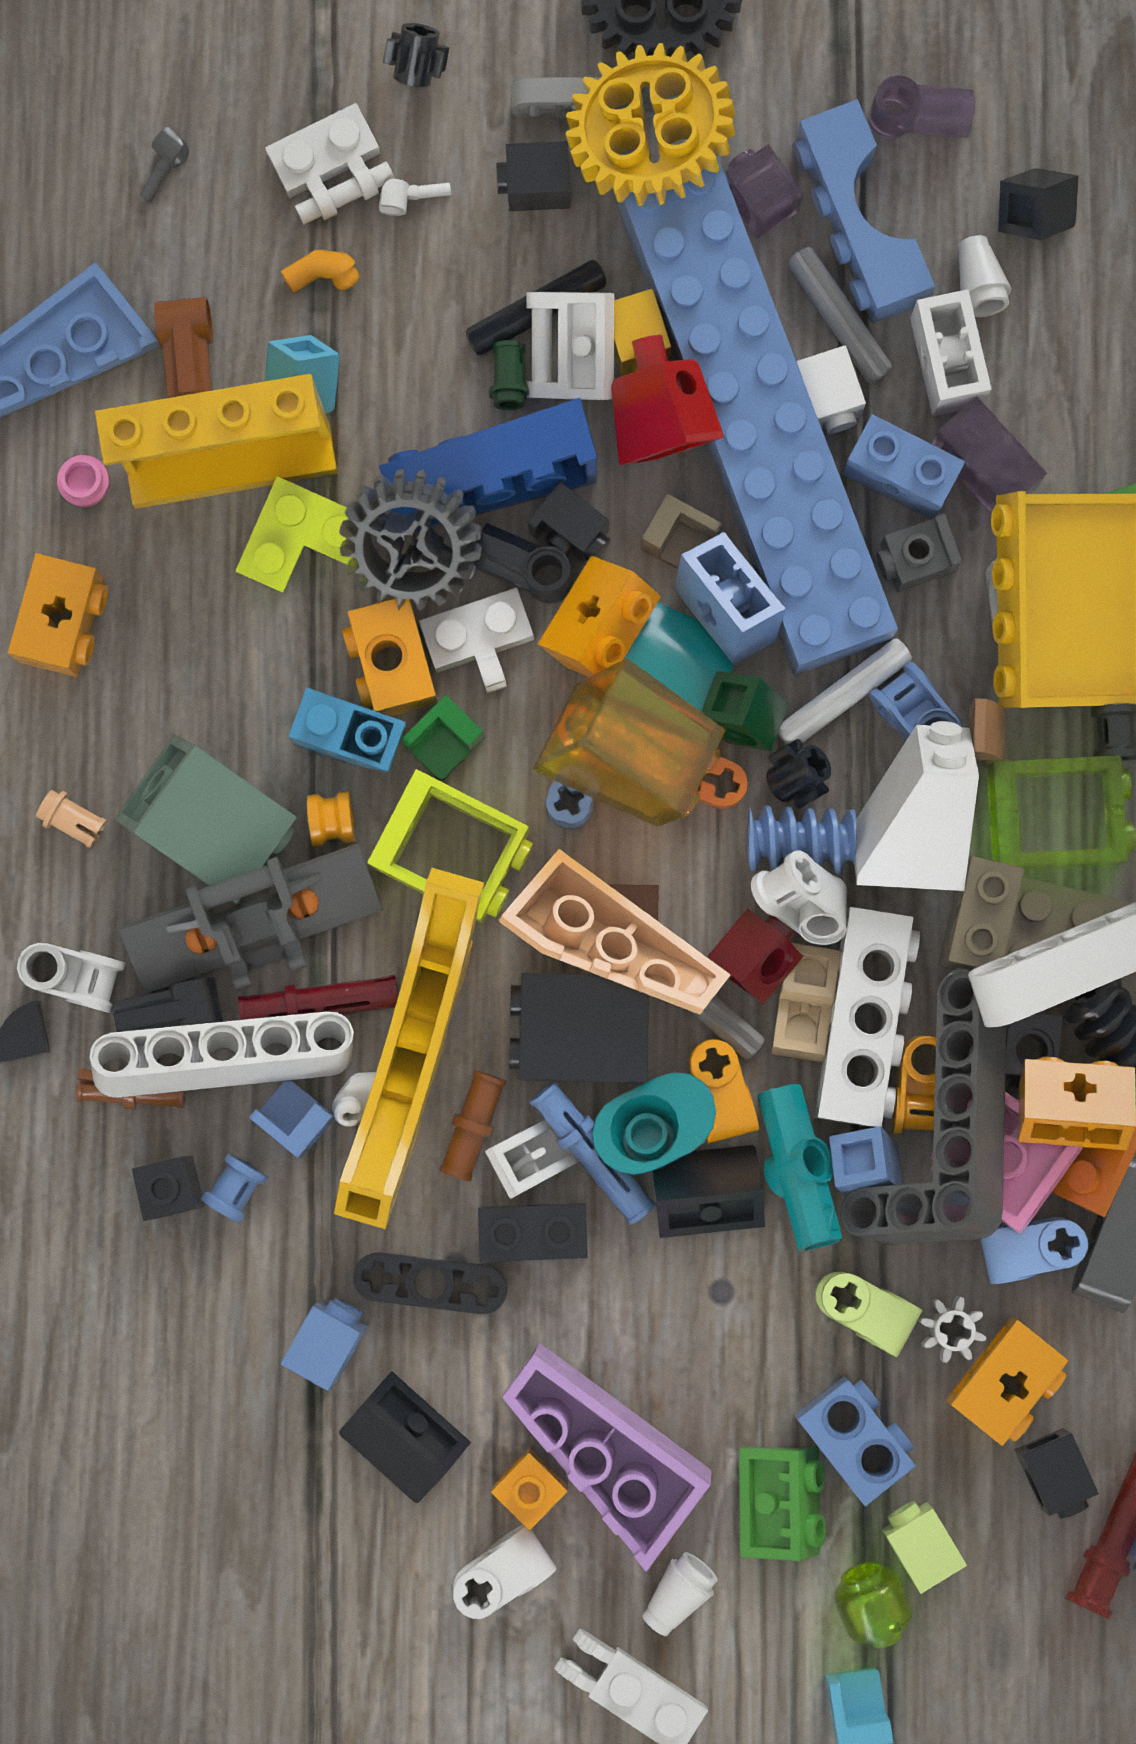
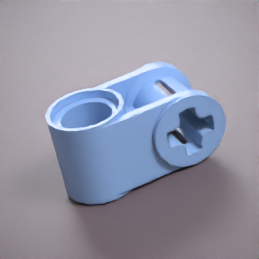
M1049 1217L1031 1221L1021 1235L1008 1225L1000 1224L996 1232L991 1236L980 1239L990 1284L1019 1281L1034 1277L1040 1273L1073 1267L1080 1263L1088 1250V1239L1084 1230L1077 1223L1064 1217ZM1061 1229L1064 1234L1073 1237V1242L1065 1245V1254L1063 1255L1048 1247V1242L1056 1239L1055 1230Z

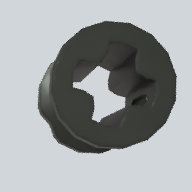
M1121 703L1091 707V717L1096 719L1098 750L1093 752V760L1097 762L1136 759L1133 716L1136 715V704Z

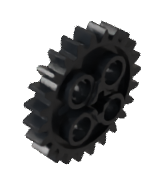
M582 0L581 13L587 16L593 15L589 20V31L591 34L605 30L602 36V48L606 50L618 43L620 44L619 51L626 58L632 52L635 53L637 45H642L646 56H653L657 45L663 43L666 56L671 57L675 50L682 46L684 47L685 54L691 51L695 56L701 54L703 59H705L706 48L704 42L706 41L717 48L721 46L722 34L719 29L732 32L735 18L730 13H740L742 0H666L667 26L664 29L657 27V0ZM689 4L696 7L699 13L692 17H683L676 13L675 8L680 5ZM639 5L647 9L648 13L643 17L633 18L626 15L624 10L629 6Z

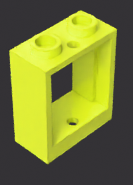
M416 769L367 863L372 869L424 895L427 879L397 865L431 797L510 836L482 891L476 922L483 924L488 914L496 918L510 892L509 889L503 887V884L511 868L521 871L533 848L534 843L527 840L530 833L529 826Z

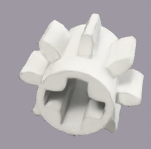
M956 1296L952 1308H945L941 1301L936 1298L933 1299L932 1303L936 1312L931 1319L927 1317H920L918 1319V1322L922 1325L929 1327L930 1336L921 1342L924 1348H931L936 1344L942 1346L940 1360L945 1363L950 1360L952 1351H959L967 1360L972 1359V1354L968 1347L974 1340L986 1341V1336L977 1332L974 1322L982 1318L983 1313L979 1310L968 1314L962 1312L965 1302L964 1298ZM954 1315H957V1323L964 1327V1333L962 1337L958 1335L953 1336L950 1343H947V1335L940 1332V1325L942 1322L951 1323Z

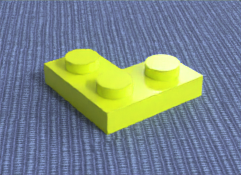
M277 476L235 572L284 593L304 546L347 565L352 558L341 555L340 546L342 541L347 538L339 533L342 521L349 519L345 514L347 507Z

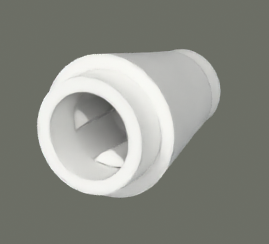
M976 235L962 240L957 246L959 251L960 291L969 290L974 316L987 317L1003 311L1009 305L1008 295L1012 289L989 245L987 237Z
M684 1552L679 1560L672 1559L648 1604V1608L642 1615L644 1621L657 1633L668 1636L672 1629H675L714 1595L712 1587L718 1581L717 1576L703 1561L690 1553Z

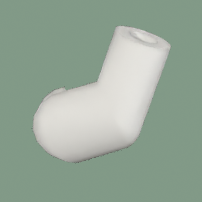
M376 1072L353 1074L334 1097L332 1111L335 1120L340 1125L352 1127L360 1123Z

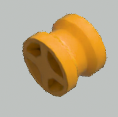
M340 791L333 798H322L319 794L307 795V814L312 846H324L328 840L340 839L345 844L355 843V821L350 791Z

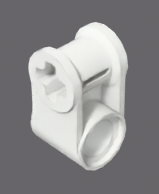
M793 851L785 857L784 864L771 872L760 871L752 877L751 890L760 908L795 930L806 941L818 945H828L840 941L845 936L847 931L846 884L840 878L833 876L815 863L808 854L802 851Z
M36 943L22 951L18 959L17 971L23 983L34 990L66 998V1001L112 1013L113 1005L109 1002L117 973L118 971H124L126 963L82 950L77 952L48 943ZM46 953L52 954L58 964L55 976L47 982L37 981L32 972L35 959Z
M522 1524L496 1541L486 1552L465 1565L457 1573L453 1583V1600L457 1609L463 1615L472 1619H483L517 1596H521L550 1577L557 1570V1567L532 1529L529 1531ZM473 1578L478 1584L488 1581L490 1583L486 1588L488 1599L480 1602L474 1596L467 1600L464 1597L468 1593L467 1581Z

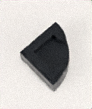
M32 1001L19 1007L2 1024L0 1028V1063L50 1053L40 1001Z

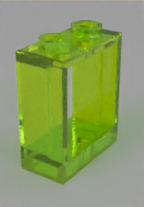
M1121 755L993 762L987 768L992 861L1025 868L1024 871L1119 866L1127 862L1128 853L1134 852V825L1132 821H1125L1124 801L1131 798V776L1129 769H1122ZM1103 774L1108 848L1021 853L1016 778Z

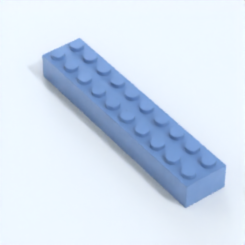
M716 155L720 169L718 173L703 169L701 174L704 186L699 187L688 181L684 184L686 197L680 198L671 189L666 191L665 204L660 205L655 193L648 194L643 206H638L635 194L630 192L622 203L617 202V207L648 289H653L675 360L694 359L701 368L724 436L723 439L708 443L707 445L754 570L785 608L778 634L795 676L887 643L893 639L898 627L719 158Z

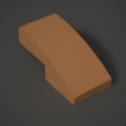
M975 698L969 706V728L976 760H983L982 767L1004 768L1006 710L994 701Z

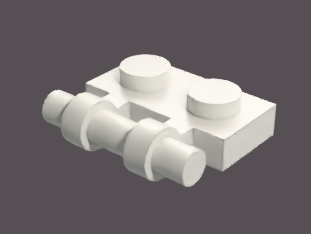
M357 103L265 147L266 153L289 199L306 190L309 191L312 197L295 206L303 225L319 217H322L325 221L338 214L337 208L362 196L366 201L378 195V188L382 187L386 181L395 179L387 161L371 169H368L365 165V161L380 155V149ZM347 170L350 171L353 178L328 190L324 186V181Z

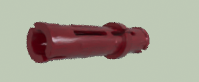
M394 974L375 979L297 989L295 984L286 985L284 987L285 991L238 996V1009L240 1020L318 1012H337L341 1015H348L379 1009H395L398 1000L396 977Z

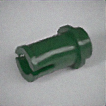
M514 340L498 341L492 345L494 353V386L489 388V397L493 399V405L497 409L518 410L524 407V400L529 395V388L524 386L525 344H520L519 341Z

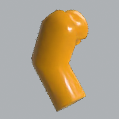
M314 250L280 271L292 293L297 292L318 278H331L334 286L342 291L351 288L359 280V272L353 266L355 260L350 255L327 250Z

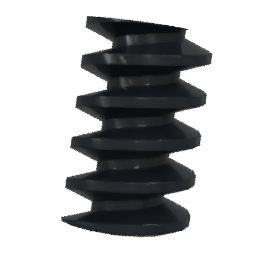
M1121 978L1070 999L1073 1001V1004L1065 1011L1064 1018L1069 1023L1082 1021L1076 1027L1074 1034L1079 1040L1091 1039L1085 1046V1052L1088 1056H1101L1097 1061H1110L1122 1067H1135L1136 1087V1006L1132 1004V996L1129 991L1121 987L1122 982Z

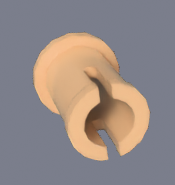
M50 790L36 813V817L43 820L42 826L47 829L54 826L91 849L101 836L98 832L104 830L108 820L98 817L67 799V792L62 791L59 794Z

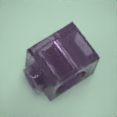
M769 144L756 153L753 149H748L740 153L728 164L727 168L729 170L726 171L725 177L738 211L757 239L800 212L803 193Z

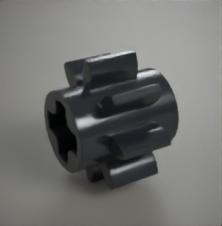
M406 23L402 25L401 34L392 32L391 38L387 39L383 63L395 66L393 78L396 81L413 87H427L431 84L432 76L441 78V73L446 70L450 48L438 45L439 31L424 24Z
M796 739L768 756V759L774 766L768 769L766 781L770 791L778 800L790 802L794 799L796 807L800 809L829 792V788L824 782L831 776V765L825 753L817 746L808 745L803 747L801 740Z

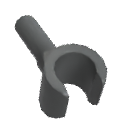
M169 127L163 129L152 142V148L162 158L155 165L154 171L140 193V196L151 202L171 168L180 166L189 156L188 145Z

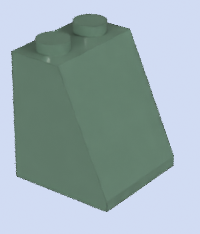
M173 735L114 820L211 886L262 868L272 852L278 854L288 844L294 832L291 825L297 817L195 744ZM240 898L235 899V900H232V901H233L235 904H237V902L239 901Z

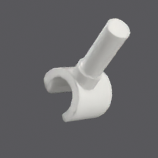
M389 179L382 186L379 211L390 216L405 215L408 199L418 200L450 196V183L417 186L409 185L406 181L400 179Z

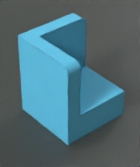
M312 335L268 341L265 381L312 374L325 413H330L335 408L340 354Z
M871 1667L825 1674L836 1744L894 1743L891 1723L885 1712L880 1673L877 1668Z

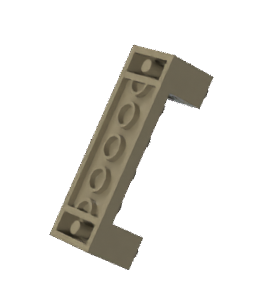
M971 856L968 859L964 891L954 892L938 966L953 970L967 969L972 971L981 965L1130 905L1133 902L1023 877L1025 868ZM1136 972L1121 978V987L1129 991L1132 996V1004L1136 1006Z

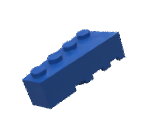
M580 397L467 436L447 439L439 443L438 446L420 452L417 450H406L393 454L388 458V463L379 465L380 473L392 484L396 471L401 468L407 474L408 481H414L417 472L424 469L427 476L425 483L433 486L439 477L444 476L447 481L444 492L450 494L454 490L461 489L464 495L458 507L474 506L476 510L475 516L547 497L559 482H562L571 490L597 483V456ZM398 507L390 510L403 515L415 511L416 508ZM432 517L431 527L442 525L437 518ZM418 525L414 532L419 531L421 526Z

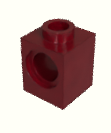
M747 908L709 953L707 958L729 973L728 979L763 1005L803 956L790 942L795 934L783 922L771 915L766 920H763Z

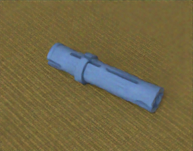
M556 1081L546 1085L529 1101L531 1106L536 1108L559 1136L556 1140L557 1144L562 1150L568 1148L596 1184L623 1214L629 1225L636 1223L652 1210L656 1203L653 1199L649 1198L631 1174L617 1172L603 1162L595 1150L592 1135L595 1122L589 1115L584 1117L559 1088V1084Z

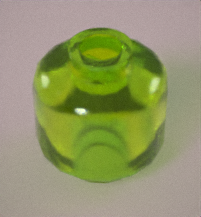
M863 1562L849 1568L841 1576V1582L834 1592V1602L848 1636L857 1643L872 1644L875 1648L891 1646L900 1640L902 1631L908 1627L912 1620V1606L900 1576L892 1568L881 1566L878 1562Z

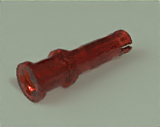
M1136 1452L1132 1456L1133 1460L1096 1547L1090 1544L1089 1549H1085L1083 1557L1086 1559L1085 1566L1074 1591H1067L1065 1599L1109 1620L1113 1613L1109 1606L1121 1577H1128L1131 1570L1129 1569L1130 1563L1126 1561V1558L1136 1537Z

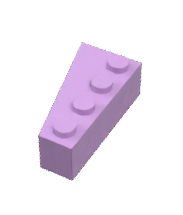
M539 1343L510 1382L502 1398L546 1452H550L566 1471L569 1480L579 1492H583L602 1515V1520L616 1536L619 1535L633 1552L635 1560L647 1572L710 1487L712 1470Z

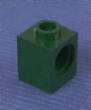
M716 671L699 719L728 744L771 751L789 704L759 677Z

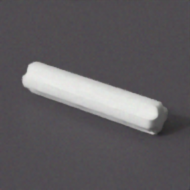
M899 639L891 640L784 720L778 731L780 738L786 745L796 739H800L802 743L910 662L912 656L908 648Z

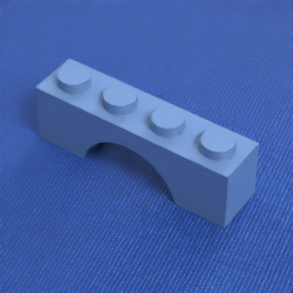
M858 99L801 120L796 138L797 141L792 143L795 159L802 172L809 170L816 187L811 189L814 205L821 218L828 216L835 233L830 236L832 248L838 262L841 265L847 263L854 281L850 282V291L858 310L863 311L866 309L873 324L914 308L919 299L931 297L935 285L916 239H899L879 232L864 219L857 206L854 184L859 176L872 164L877 147Z

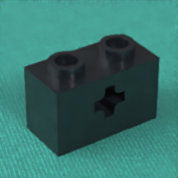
M586 1203L481 1206L478 1208L480 1262L588 1258Z

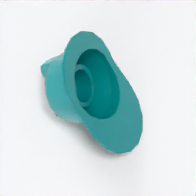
M673 1072L656 1077L629 1092L619 1095L603 1107L595 1119L592 1133L595 1150L606 1165L620 1173L637 1175L661 1169L667 1164L691 1153L705 1142L715 1122L716 1106L713 1094L704 1082L690 1074Z

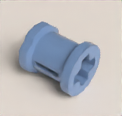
M564 777L558 779L549 787L545 804L550 819L556 825L564 829H575L589 821L593 813V797L590 788L583 781ZM568 791L572 797H577L578 795L583 797L578 802L580 811L578 814L572 816L567 809L560 812L556 810L561 805L560 794Z
M228 1153L224 1159L227 1166L212 1190L204 1192L200 1199L222 1215L241 1223L245 1217L242 1210L258 1184H265L269 1177L244 1160Z

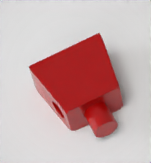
M652 335L632 341L638 371L614 379L611 385L619 464L627 465L658 461L723 439V431L699 363L694 359L668 361L662 335Z

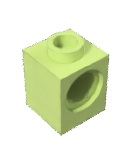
M915 1501L909 1502L896 1509L887 1517L891 1524L881 1530L920 1594L967 1566L936 1512L927 1502L919 1507Z

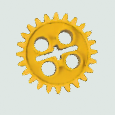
M663 43L657 45L653 56H646L642 45H637L635 59L628 60L619 51L616 53L618 66L610 68L608 65L600 62L598 64L601 74L599 80L591 77H584L582 79L587 94L578 93L572 95L576 111L566 113L570 130L566 132V138L570 149H572L570 152L575 166L581 168L584 180L587 183L595 180L601 195H604L613 188L617 202L622 203L629 193L632 192L635 194L638 206H643L648 194L655 193L659 204L662 205L665 204L666 191L673 189L680 198L686 197L684 184L688 181H691L696 186L703 187L704 182L701 171L705 169L718 173L720 169L716 155L724 156L730 154L727 138L733 137L736 134L732 119L736 117L733 101L730 99L727 82H720L717 67L712 66L705 69L701 54H697L687 62L685 50L682 46H679L673 55L669 57L666 56ZM647 86L650 87V99L655 114L653 122L660 154V160L656 163L651 162V147L647 137L648 124L642 100V89ZM681 94L674 99H667L669 96ZM621 105H628L626 108L615 110ZM688 139L679 145H671L677 140ZM636 149L634 152L630 154L620 155L626 150Z

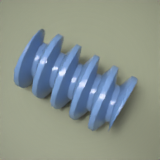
M749 806L746 853L750 871L756 872L762 857H767L772 871L780 866L783 858L793 851H802L808 854L821 867L825 860H830L834 874L840 875L846 860L851 861L852 865L855 860V810L847 809L841 824H839L835 810L831 808H826L820 823H818L813 808L805 807L799 822H797L792 807H784L778 821H775L771 806H763L757 820H754Z

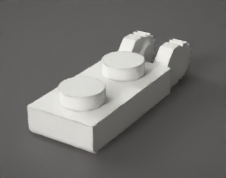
M579 1629L573 1638L574 1642L582 1651L593 1655L607 1664L598 1678L583 1670L574 1661L560 1658L555 1666V1670L562 1677L588 1692L589 1698L658 1744H688L707 1714L708 1707L619 1647L614 1650L590 1633Z

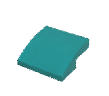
M658 602L611 679L607 691L702 734L706 724L699 719L716 671L731 673L735 665L731 663L698 620Z

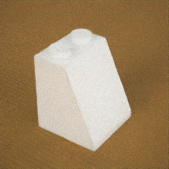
M947 721L935 722L930 726H915L856 819L854 865L857 885L964 891L979 780L970 728H964Z

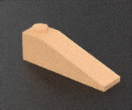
M558 849L499 919L501 924L542 954L699 1015L730 976L729 973L560 849Z

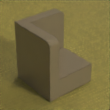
M667 493L642 537L641 550L678 569L681 554L719 535L722 523Z

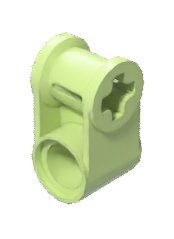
M842 1271L831 1272L823 1276L815 1290V1300L820 1311L855 1331V1335L896 1358H898L923 1311L884 1288L880 1287L879 1289L856 1275ZM849 1283L850 1286L847 1293L854 1297L853 1302L850 1306L841 1304L836 1310L837 1300L831 1296L832 1289L835 1286L845 1288Z

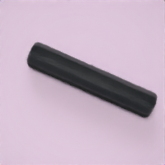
M589 260L533 292L595 293L605 287L606 276L596 260ZM526 296L470 326L465 331L469 345L477 355H483L492 350L494 343L510 340L532 328V308H526ZM552 309V316L558 313V309Z

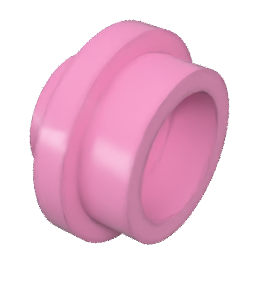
M78 455L68 459L61 466L57 476V485L61 495L70 504L77 507H90L99 503L106 496L110 486V477L107 469L98 459L89 455Z

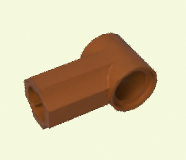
M198 297L155 302V326L159 346L163 348L167 398L212 391L209 344L213 343V326L208 298Z

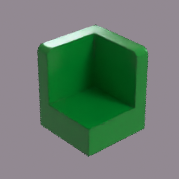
M445 695L401 740L405 748L438 780L442 781L485 739L483 730Z

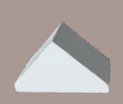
M545 1120L485 1151L510 1199L579 1162L568 1148L562 1150L557 1144L556 1140L559 1136Z

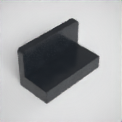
M754 1145L692 1151L663 1168L652 1171L660 1238L765 1227L763 1186L757 1150Z
M393 1371L388 1374L339 1430V1434L344 1440L415 1503H419L443 1478L471 1443Z

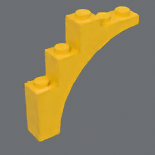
M431 868L426 881L412 947L386 1042L356 1137L340 1179L334 1209L335 1215L386 1230L420 1132L426 1100L443 1054L449 1022L466 976L473 945L472 936L484 882Z

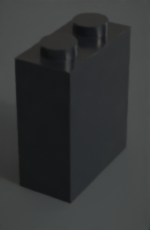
M522 973L521 985H511L510 1014L511 1016L521 1018L520 1038H510L509 1069H519L520 1081L647 1082L648 994L596 974Z

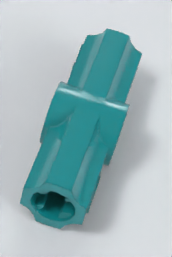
M789 1084L758 1094L757 1100L772 1152L765 1159V1179L771 1190L779 1197L784 1198L798 1252L811 1251L841 1242L843 1237L828 1186V1181L834 1176L831 1150L824 1141L814 1135L801 1084Z

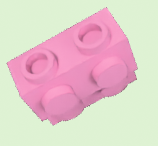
M1005 1092L1003 1214L1001 1221L1021 1235L1083 1147L1018 1142L1019 1101ZM972 1098L968 1102L967 1109L972 1103ZM971 1150L968 1152L966 1156V1163L968 1162L971 1156Z

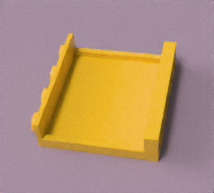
M312 374L95 411L103 464L106 466L121 463L128 475L132 505L135 509L271 486L274 484L277 476L289 482L338 474L330 424Z
M1017 491L997 495L996 505L991 514V528L993 534L997 537V559L992 567V582L997 590L998 612L993 619L992 631L994 640L998 644V666L994 671L993 686L995 694L999 697V704L1003 708L1136 704V494H1026V491Z

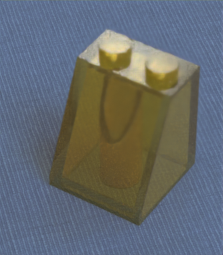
M626 658L575 684L533 769L541 775L659 827L679 818L684 819L694 810L700 798L697 789L704 775L712 770L719 759L720 750L717 747L726 730Z

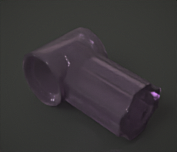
M902 75L890 76L883 80L875 93L868 112L869 124L879 136L888 139L899 138L906 133L968 138L972 130L975 114L974 89L917 85L909 77ZM897 101L903 105L906 112L903 114L891 113L886 109L883 102Z

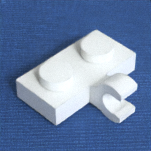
M517 587L419 620L436 673L476 660L487 694L507 687L496 653L534 640V635Z

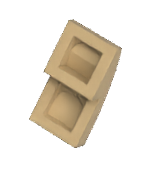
M792 943L802 954L803 958L781 983L771 1054L823 1063L826 1055L831 1008L835 999L841 951Z

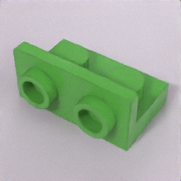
M745 1446L739 1448L740 1557L803 1561L820 1554V1547L823 1546L826 1537V1522L824 1516L820 1514V1492L825 1484V1466L823 1461L819 1460L818 1446H804L800 1448Z

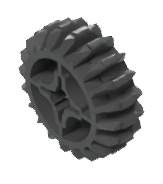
M401 468L396 471L393 484L381 474L375 478L373 483L374 489L366 485L362 486L357 493L359 502H349L345 510V514L349 519L342 521L339 530L340 535L347 538L342 541L340 553L342 556L352 558L346 567L348 575L363 573L359 582L360 590L364 591L372 586L378 588L376 595L378 604L386 600L387 595L397 597L396 604L398 610L404 605L405 599H413L415 606L421 611L426 607L428 596L441 606L446 601L447 591L458 595L464 586L462 578L470 579L473 577L476 566L472 561L479 560L482 552V547L475 542L480 539L482 528L478 524L470 523L476 514L474 506L458 507L462 502L464 494L461 489L446 494L444 488L447 481L444 476L439 477L434 486L425 483L427 476L424 469L417 472L414 481H408L407 474ZM398 507L416 508L415 511L403 515L390 510ZM433 516L447 530L452 547L444 544L445 538L434 532L431 527ZM418 525L421 526L415 545H409L405 554H401L406 536H412ZM370 533L378 537L377 543L387 548L391 557L390 563L386 562L379 555L373 545ZM413 566H422L430 569L424 572L407 571V569Z

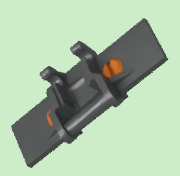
M359 843L284 869V866H281L278 857L267 860L268 866L202 889H199L197 885L186 888L189 903L120 926L119 933L144 993L158 990L229 965L236 991L252 986L251 975L253 969L285 958L292 972L307 967L300 939L383 911ZM275 886L277 889V893L252 902H246L220 913L210 910L212 907Z

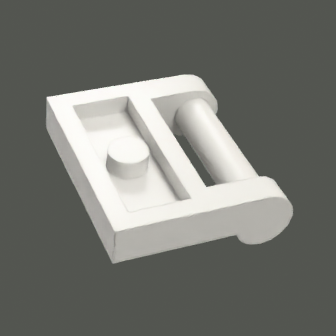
M526 292V308H532V381H526V387L529 388L527 398L577 399L580 397L583 400H611V385L614 381V293ZM552 309H558V382L552 381Z

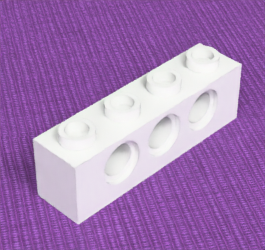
M855 907L847 909V931L841 939L839 950L841 952L835 999L831 1008L826 1055L821 1067L814 1118L875 1128L882 1127L883 1118H892L896 1088L888 1087L891 1066H900L904 1046V1035L896 1034L899 1013H908L912 994V983L904 982L907 961H916L920 941V931L912 930L913 917ZM880 953L887 958L890 964V973L884 981L871 980L864 973L863 960L867 954ZM863 1004L872 1005L881 1013L882 1025L875 1034L862 1032L855 1023L856 1010ZM855 1056L867 1058L874 1067V1077L865 1087L854 1085L847 1076V1065Z

